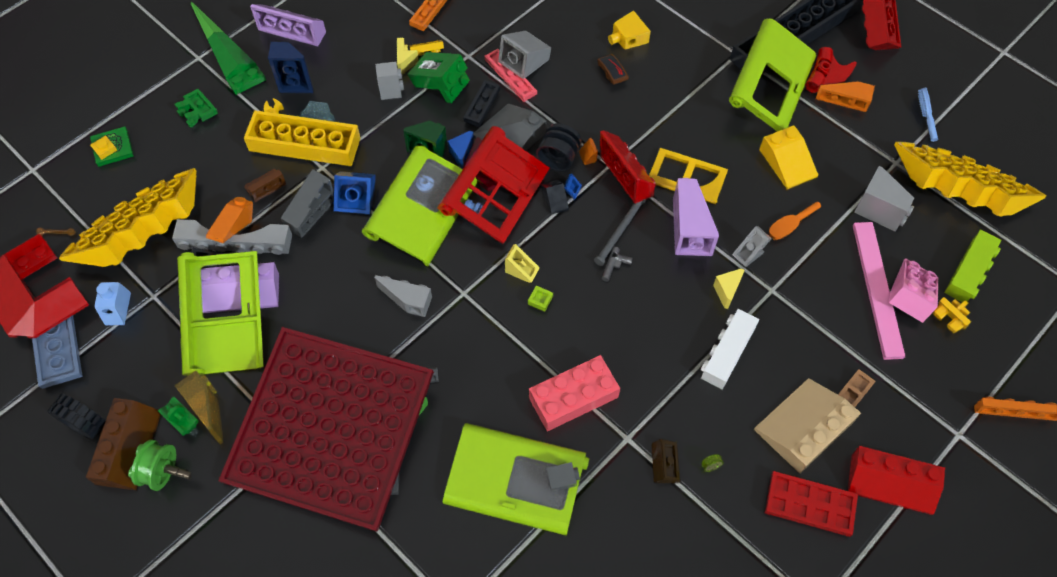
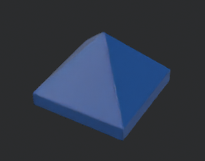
M570 174L564 188L573 199H576L582 185L573 174Z

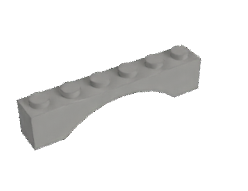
M177 219L172 237L176 246L183 250L194 247L220 252L236 251L240 253L257 251L258 254L273 253L280 255L289 254L292 233L289 225L269 224L251 233L234 235L226 242L220 243L207 239L206 234L209 229L203 227L196 220Z

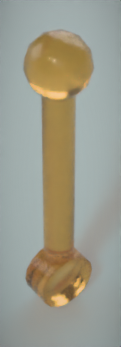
M40 227L36 230V233L41 235L44 233L74 235L75 230L73 228L68 230H44Z

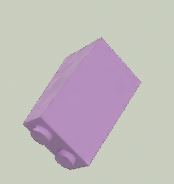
M678 178L673 197L675 255L712 256L719 233L697 179Z

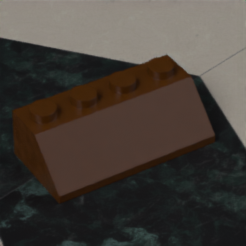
M114 398L86 478L99 486L137 490V486L133 484L128 473L136 457L137 447L154 438L161 416L158 409L134 400Z

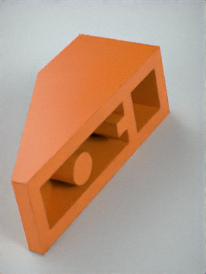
M858 81L820 85L815 99L866 112L871 103L875 86Z
M235 197L228 202L207 232L206 238L224 243L252 222L253 202L243 197Z

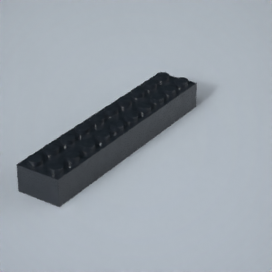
M805 0L775 19V21L808 45L860 11L864 3L863 0ZM758 31L733 46L730 61L740 70H742ZM765 65L762 74L771 68Z

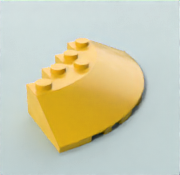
M895 142L894 144L909 177L916 182L918 187L922 189L937 188L943 196L947 198L961 197L972 207L987 206L997 216L1013 215L1045 199L1047 196L1029 184L1024 186L1016 182L1017 178L1012 175L1000 174L1001 170L988 164L986 167L975 164L976 160L964 155L962 158L951 155L952 152L942 148H937L936 150L928 145L915 147L914 143Z
M193 168L175 174L174 179L167 182L163 179L151 189L146 187L135 193L137 197L128 203L127 201H122L114 207V212L106 217L102 215L91 224L93 227L83 231L79 235L81 239L76 244L74 242L71 243L59 259L66 262L101 267L120 264L127 251L143 248L151 235L165 233L172 220L185 219L190 215L195 202L196 169Z

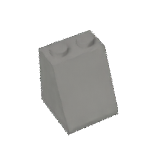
M527 31L504 34L501 36L498 62L524 79L549 61L551 47Z
M879 166L854 213L896 231L899 225L903 227L914 208L911 205L914 197L883 167Z

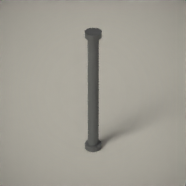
M646 199L632 205L599 256L594 258V262L597 265H604L606 257L641 205L645 204Z

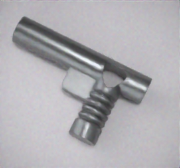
M613 247L602 280L609 281L614 267L620 268L621 262L631 265L633 258L620 255V249Z

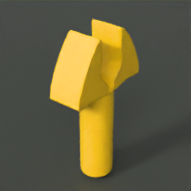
M274 98V108L269 106L268 101L265 102L264 112L279 114V110L284 109L282 103Z

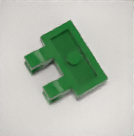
M199 89L184 95L183 101L175 103L178 109L177 113L187 119L186 123L190 128L197 124L198 119H201L203 122L218 114L217 109Z

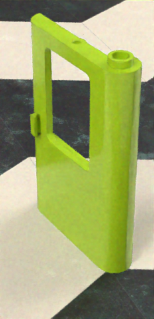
M770 18L764 19L729 97V102L735 108L745 107L777 132L788 128L815 61L816 53L777 21ZM765 65L790 83L777 117L752 97Z
M257 251L200 257L194 256V253L191 252L182 253L177 258L182 375L194 376L263 368ZM238 263L240 269L242 313L238 316L204 319L201 268L211 265Z

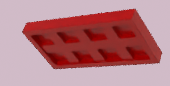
M773 471L765 513L851 537L854 529L858 494Z

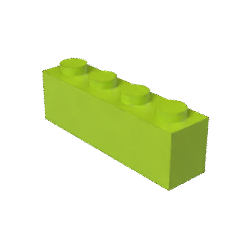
M980 229L970 243L944 293L961 302L968 301L970 298L974 299L980 290L977 288L978 284L982 285L987 277L984 274L985 271L988 272L994 263L991 261L992 258H996L1001 250L998 246L1002 240Z

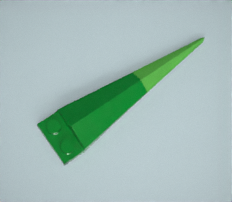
M191 2V6L226 81L235 95L266 81L265 75L258 68L257 64Z

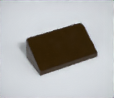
M663 439L653 442L651 446L654 483H680L677 442Z

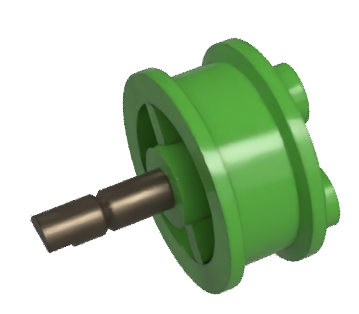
M148 440L137 447L136 457L128 476L136 486L149 485L151 490L159 491L166 485L171 475L190 480L191 472L175 467L176 449L173 445L166 444L161 446L155 440Z

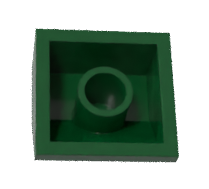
M426 121L405 127L403 130L408 153H411L415 146H425L429 151L443 157L448 149L446 128L440 123Z

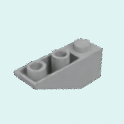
M375 275L377 287L404 311L423 317L426 316L432 299L431 288L422 284H410L405 280H394L388 276L381 277Z

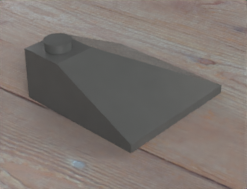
M507 104L473 133V137H479L483 140L492 126H497L504 130L506 138L527 151L545 135L546 120L534 111Z

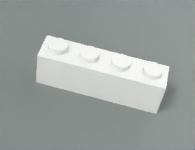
M740 309L737 310L735 315L731 314L726 322L729 325L727 330L722 329L718 337L720 343L718 345L714 344L709 353L712 356L710 361L705 360L701 371H703L701 379L723 390L760 319Z

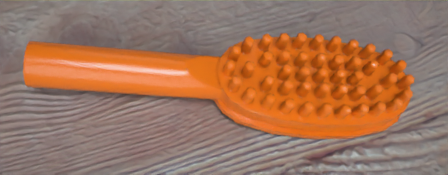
M815 202L797 215H787L777 220L770 227L769 236L773 240L786 237L799 226L801 220L821 208V204Z

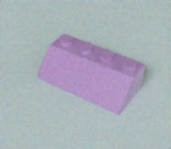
M252 4L250 6L259 31L314 46L320 44L326 33L324 22L320 19L281 10L272 6Z
M274 262L258 264L260 308L278 307L279 272ZM239 265L202 268L203 313L242 310Z

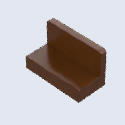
M272 169L246 184L244 188L254 202H257L286 185V182L279 169Z

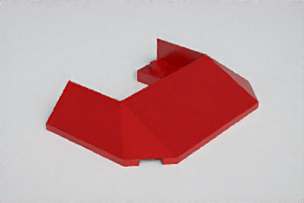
M41 234L32 237L0 257V324L9 337L27 336L28 338H37L89 306V303L70 277L36 298L33 296L23 279L57 259V256Z

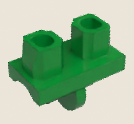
M175 397L171 398L167 405L158 410L182 436L194 430L199 422Z

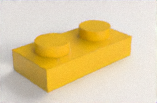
M442 40L409 45L410 50L418 51V56L424 55L425 51L441 52L440 49L444 48Z

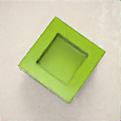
M535 286L528 299V305L545 312L553 298V292Z

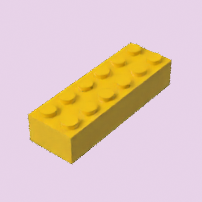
M254 110L244 140L248 150L251 152L352 166L360 142L358 125Z

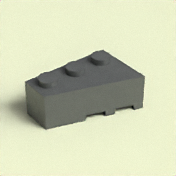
M312 169L281 217L283 225H289L292 233L302 238L334 203V190L331 180Z

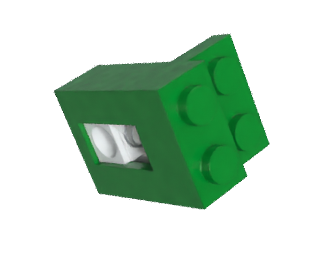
M426 52L407 74L416 88L440 90L447 103H452L470 81L465 72L468 67L461 54Z

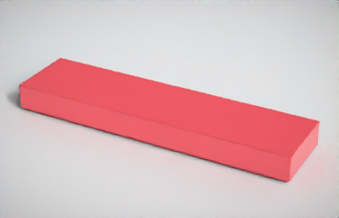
M499 49L484 56L485 61L523 102L537 95V90L526 78L522 79L498 62Z

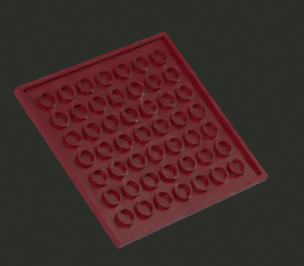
M282 327L218 481L378 532L434 373L433 369Z

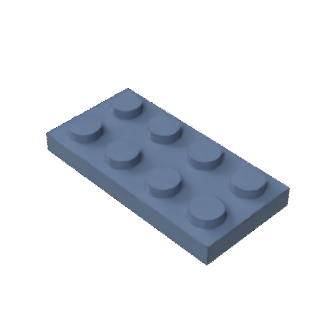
M73 315L39 337L32 338L38 386L41 389L83 377Z

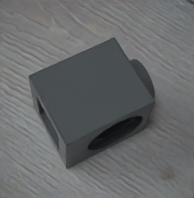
M572 462L547 468L552 492L576 487V481L580 480L578 468H573Z

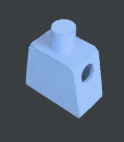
M118 282L100 283L96 289L95 309L104 325H125L131 292Z

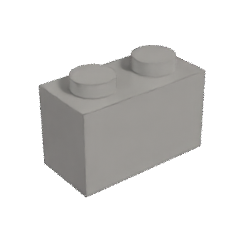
M396 62L375 64L381 100L402 98L401 90H404L403 80H399L402 79L401 68L397 69Z

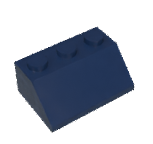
M271 42L268 60L279 93H313L314 90L304 56L289 42Z

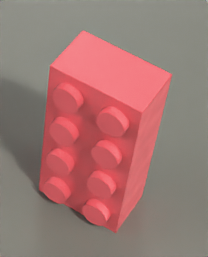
M599 355L529 388V399L548 432L617 399L620 387L602 356Z

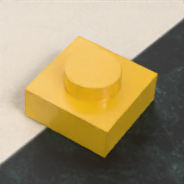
M107 136L90 145L101 160L117 151Z

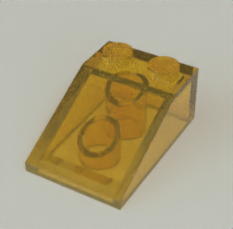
M194 371L174 386L217 442L222 444L223 434L219 401L214 395L217 391L205 375L200 376L197 371Z

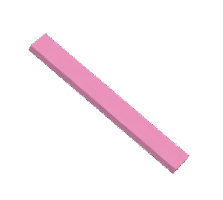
M873 222L854 223L853 230L883 359H903L905 357L894 307L889 303L890 291Z

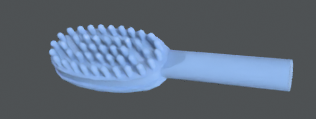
M924 87L918 90L919 105H921V112L924 114L922 116L927 117L930 139L934 142L938 140L932 116L927 88Z

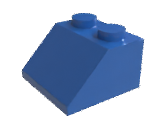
M341 171L335 174L334 211L371 214L375 194V174Z

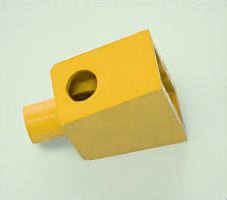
M632 11L613 24V32L608 36V40L611 45L619 42L623 49H629L649 43L651 31L639 16Z

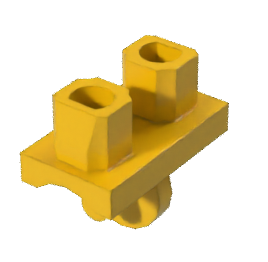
M943 297L933 312V315L940 321L946 315L953 319L947 324V328L952 333H956L961 329L965 330L971 323L966 317L970 314L965 308L969 304L966 300L961 304L956 299L950 303Z

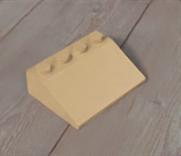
M808 378L761 421L754 430L800 474L861 413L845 398Z

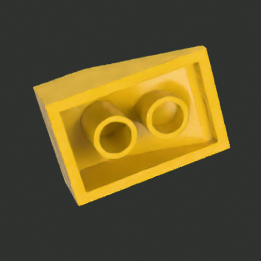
M794 125L763 138L759 150L786 189L818 177L805 140Z

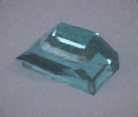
M309 101L306 108L299 115V117L335 122V116L330 112L328 103Z

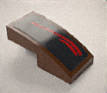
M613 54L598 59V65L606 72V78L613 85L629 79L625 69Z

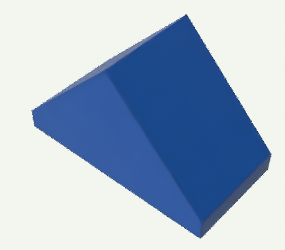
M468 131L448 140L449 153L461 169H463L474 143L473 131Z

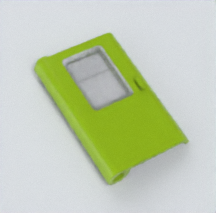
M415 146L362 230L363 235L373 241H378L381 238L421 260L428 267L459 215L456 213L454 216H445L437 207L463 169L429 151L425 146ZM476 177L471 183L473 186H476L477 184ZM467 189L460 200L461 203L465 204L472 192L471 189Z
M465 423L445 489L443 504L567 536L580 480L576 481V487L552 492L547 468L572 462L573 468H578L579 477L581 478L582 470H587L589 458L586 457L585 452Z

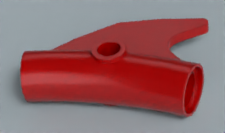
M820 48L814 69L805 83L806 89L811 93H817L820 85L844 83L853 72L857 62L854 61L848 65H841L835 59L831 48Z

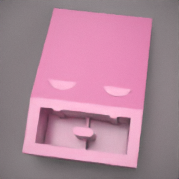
M905 258L890 291L889 303L923 323L938 307L937 275L932 271L923 269L917 262Z

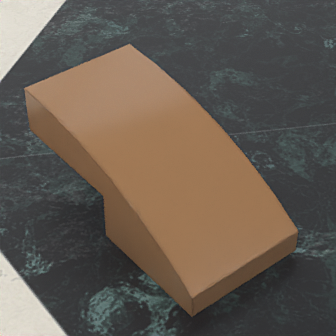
M858 369L838 395L856 407L876 381Z

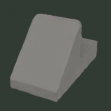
M755 226L732 255L747 267L764 253L763 248L772 238L759 226Z

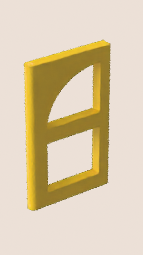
M660 148L649 174V177L654 179L657 186L675 191L677 182L657 176L664 158L667 157L688 164L683 178L691 179L695 167L717 173L718 176L712 182L700 186L705 201L712 204L717 203L728 169Z

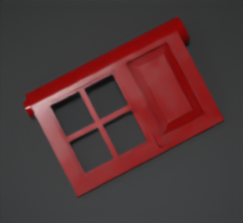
M492 126L437 209L445 216H454L458 213L503 244L550 167L506 138L504 130L500 127ZM479 171L497 183L490 196L471 184ZM500 186L518 197L511 211L492 199ZM468 188L487 200L478 214L460 202ZM489 203L508 215L500 228L482 217Z

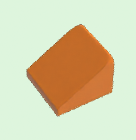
M589 138L579 150L584 165L597 161L598 150L592 138Z

